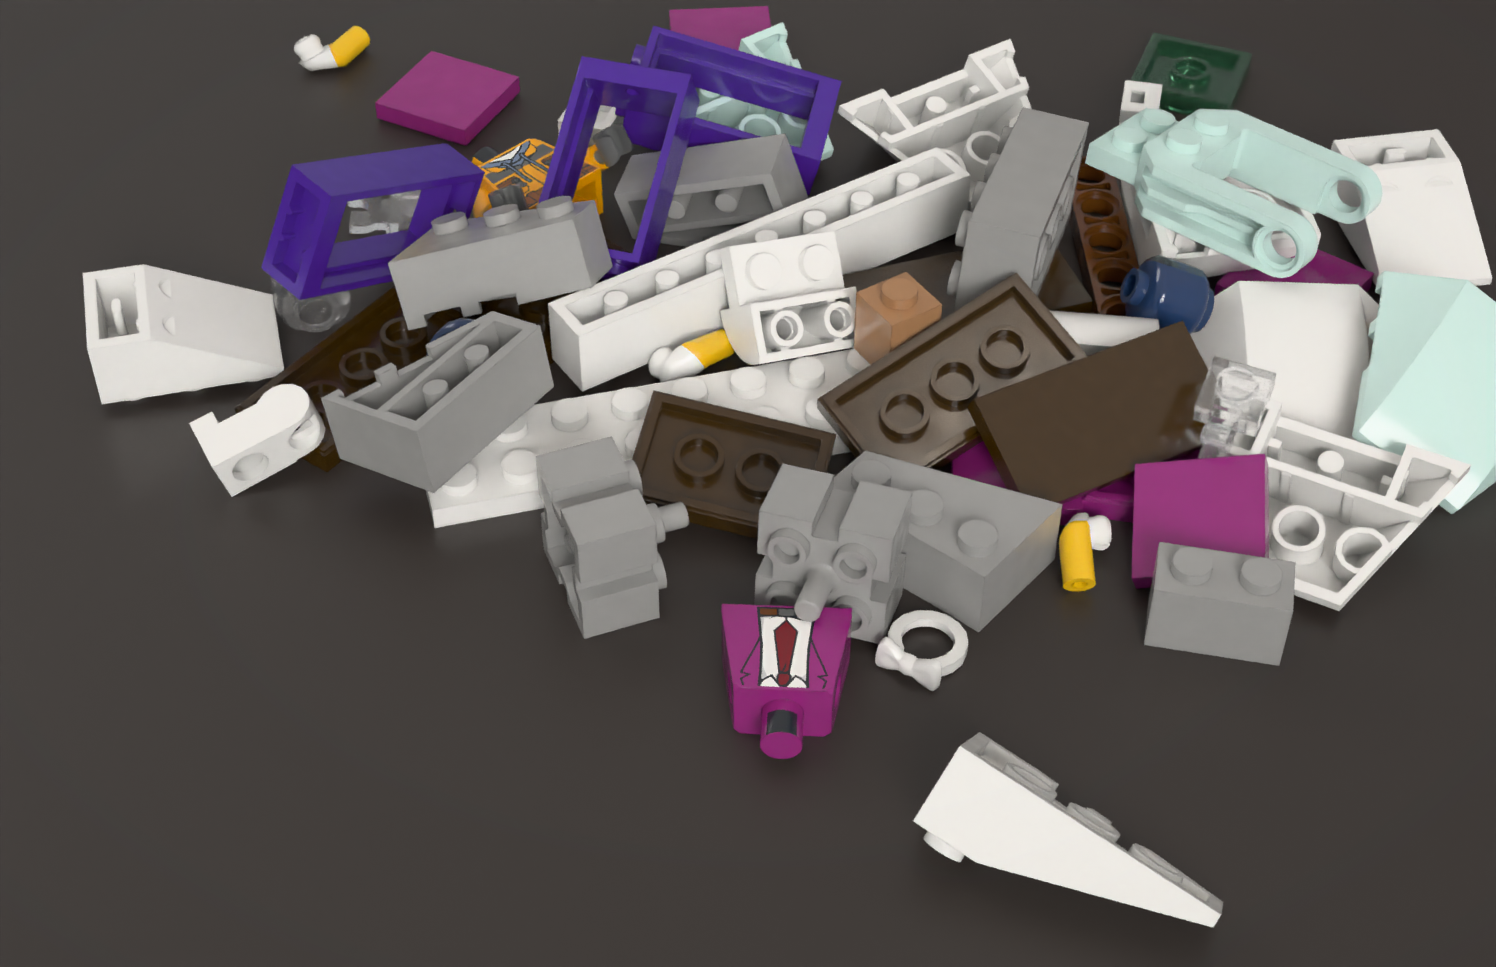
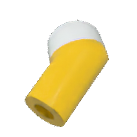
M352 26L336 41L326 46H322L317 35L305 36L295 43L294 51L301 59L299 64L310 71L344 67L370 45V37L363 28Z
M718 329L676 347L674 351L668 347L659 348L652 354L649 360V372L653 377L660 379V382L694 377L710 365L733 355L734 350L725 330Z
M1086 512L1077 513L1062 530L1058 544L1062 583L1065 590L1080 592L1089 590L1096 585L1092 549L1100 551L1110 546L1112 532L1111 523L1107 517L1103 515L1089 517Z

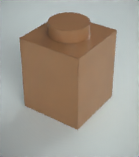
M907 272L856 292L854 349L870 365L939 322L941 320L942 304Z

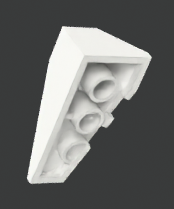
M980 732L959 746L913 822L927 830L923 838L932 848L957 862H961L964 856H967L974 862L1209 927H1214L1222 914L1223 901L1153 851L1139 844H1133L1129 851L1122 848L1116 843L1120 833L1111 826V821L1092 808L1086 809L1075 803H1069L1065 807L1055 799L1057 796L1055 790L1059 785L1058 783Z

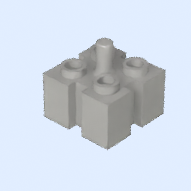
M612 436L536 456L539 496L544 504V512L541 513L544 551L559 584H564L567 602L583 638L586 639L660 618L659 590L667 587V578L662 559L657 551V544L665 541L666 532L685 528L689 525V516L684 503L676 502L657 507L655 503L646 505L642 497L643 487L638 468L632 459L624 461Z
M782 464L759 510L757 553L765 556L756 573L754 605L794 606L796 615L801 620L807 622L816 621L824 607L852 608L851 638L879 644V641L886 637L902 596L906 554H901V551L909 534L913 492L861 480L855 493L833 488V474Z

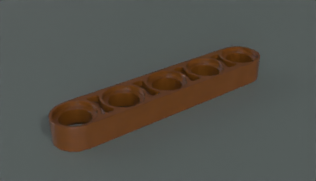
M1082 156L1078 180L1098 182L1092 184L1077 180L1069 219L1084 288L1093 300L1092 314L1126 316L1125 303L1120 298L1121 288L1108 287L1101 284V282L1107 281L1122 284L1125 276L1131 269L1139 268L1116 177L1085 164L1086 156ZM1094 212L1101 213L1107 216L1095 217L1087 215L1085 213ZM1092 247H1110L1117 251L1106 252L1094 249Z

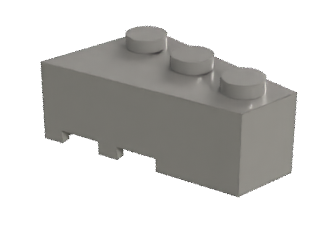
M786 134L687 147L660 243L689 247L808 199ZM661 151L632 155L614 193L632 239L637 238Z
M559 196L539 203L536 206L537 209L519 211L517 204H507L486 211L483 214L484 217L467 219L464 212H455L440 216L431 221L432 228L388 262L408 330L426 327L428 324L427 320L432 315L451 308L460 307L464 318L481 314L483 310L480 302L516 297L519 305L592 288L613 267L595 200L573 203L571 196Z
M491 311L426 344L428 356L398 371L392 363L375 370L374 374L377 382L347 397L339 389L322 397L321 400L339 458L435 493L554 387L540 325Z
M864 451L834 477L833 488L854 493L860 480L913 492L909 534L901 551V554H906L903 588L977 632H980L1055 559L1062 504L869 451Z

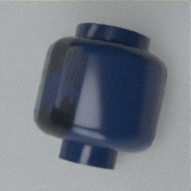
M1162 255L1150 257L1138 269H1131L1125 276L1120 290L1121 301L1125 303L1126 316L1158 319L1159 329L1183 321L1190 334L1199 332L1208 322L1214 306V293L1209 288L1208 279L1202 270Z

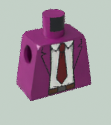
M722 604V662L732 726L740 734H760V748L766 755L776 759L795 757L802 750L803 736L824 737L833 731L850 662L852 608L824 607L816 621L807 622L801 620L796 615L794 606Z

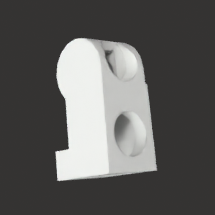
M281 384L272 387L261 396L257 404L220 423L213 412L189 423L213 470L232 497L309 454L319 446L325 433L324 422L309 395L302 387L294 384Z

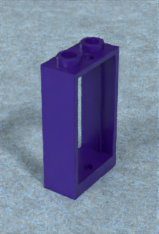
M653 25L647 46L636 44L630 64L691 74L696 88L807 120L800 147L792 145L790 147L807 195H809L822 158L842 81ZM616 108L615 115L624 117L623 126L632 144L661 151L670 117ZM695 117L687 147L758 138L761 136Z
M585 56L581 57L539 203L559 196H571L573 200L600 105L670 117L633 252L628 253L608 249L613 267L600 281H605L656 260L700 101L691 74Z
M447 143L292 164L261 268L299 300L392 282L393 279L388 262L432 228L431 221L440 216L453 213L454 209L457 212H464L466 218L469 219L485 172ZM421 190L408 230L334 243L347 201Z

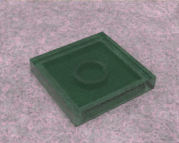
M1153 33L1130 81L1163 84L1159 107L1162 110L1190 115L1198 109L1233 110L1250 70L1252 54Z

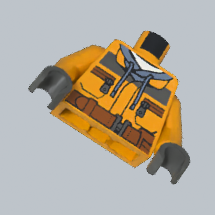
M621 123L609 126L593 136L592 139L595 144L587 149L572 200L573 203L595 200L599 215L603 213L601 172L615 165L621 155L627 154L634 149ZM526 139L503 153L488 146L477 151L472 159V163L483 170L485 174L472 209L474 218L484 217L483 214L486 211L507 204H517L519 211L537 209L536 206L539 203L555 146L538 139Z

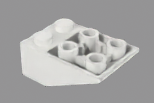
M1438 129L1333 140L1332 151L1370 167L1376 173L1382 185L1381 202L1371 214L1353 224L1338 222L1365 269L1374 273L1372 280L1375 285L1377 277L1384 271L1469 280L1475 286L1491 284L1492 274L1461 162ZM1339 181L1337 193L1341 201L1348 206L1359 207L1362 197L1358 187L1350 181Z
M145 264L83 273L87 350L102 404L135 401L146 397L184 391H198L203 388L241 382H256L273 378L284 370L272 294Z

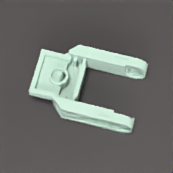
M1145 108L1089 143L1085 164L1134 185L1137 192L1134 203L1141 217L1277 278H1286L1294 275L1314 258L1318 249V238L1314 227L1302 215L1230 184L1223 179L1229 176L1313 214L1318 212L1345 224L1357 223L1366 218L1379 206L1382 199L1380 179L1367 165L1238 110L1198 109L1178 122L1167 111ZM1339 181H1350L1358 187L1362 197L1359 207H1351L1341 201L1337 193ZM1273 231L1285 232L1293 239L1296 246L1294 258L1283 257L1275 251L1271 242Z

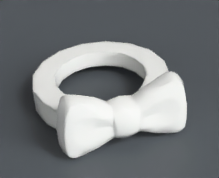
M933 610L909 612L896 619L889 629L888 637H884L879 641L875 662L881 668L899 670L906 676H912L922 686L930 691H934L939 687L942 676L953 673L963 665L968 650L967 633L958 621L947 614ZM933 627L940 629L953 641V648L946 655L932 659H921L904 652L902 637L913 628Z

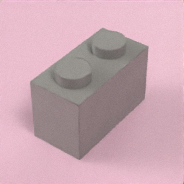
M1159 542L1149 594L1144 645L1279 666L1293 614L1296 562Z

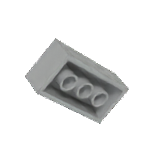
M1023 107L1014 126H1004L997 154L991 153L985 170L984 181L977 182L971 200L970 211H963L958 224L955 245L964 248L961 261L956 260L954 262L947 287V295L956 297L953 312L1016 272L1038 297L1056 249L1070 219L1089 122Z

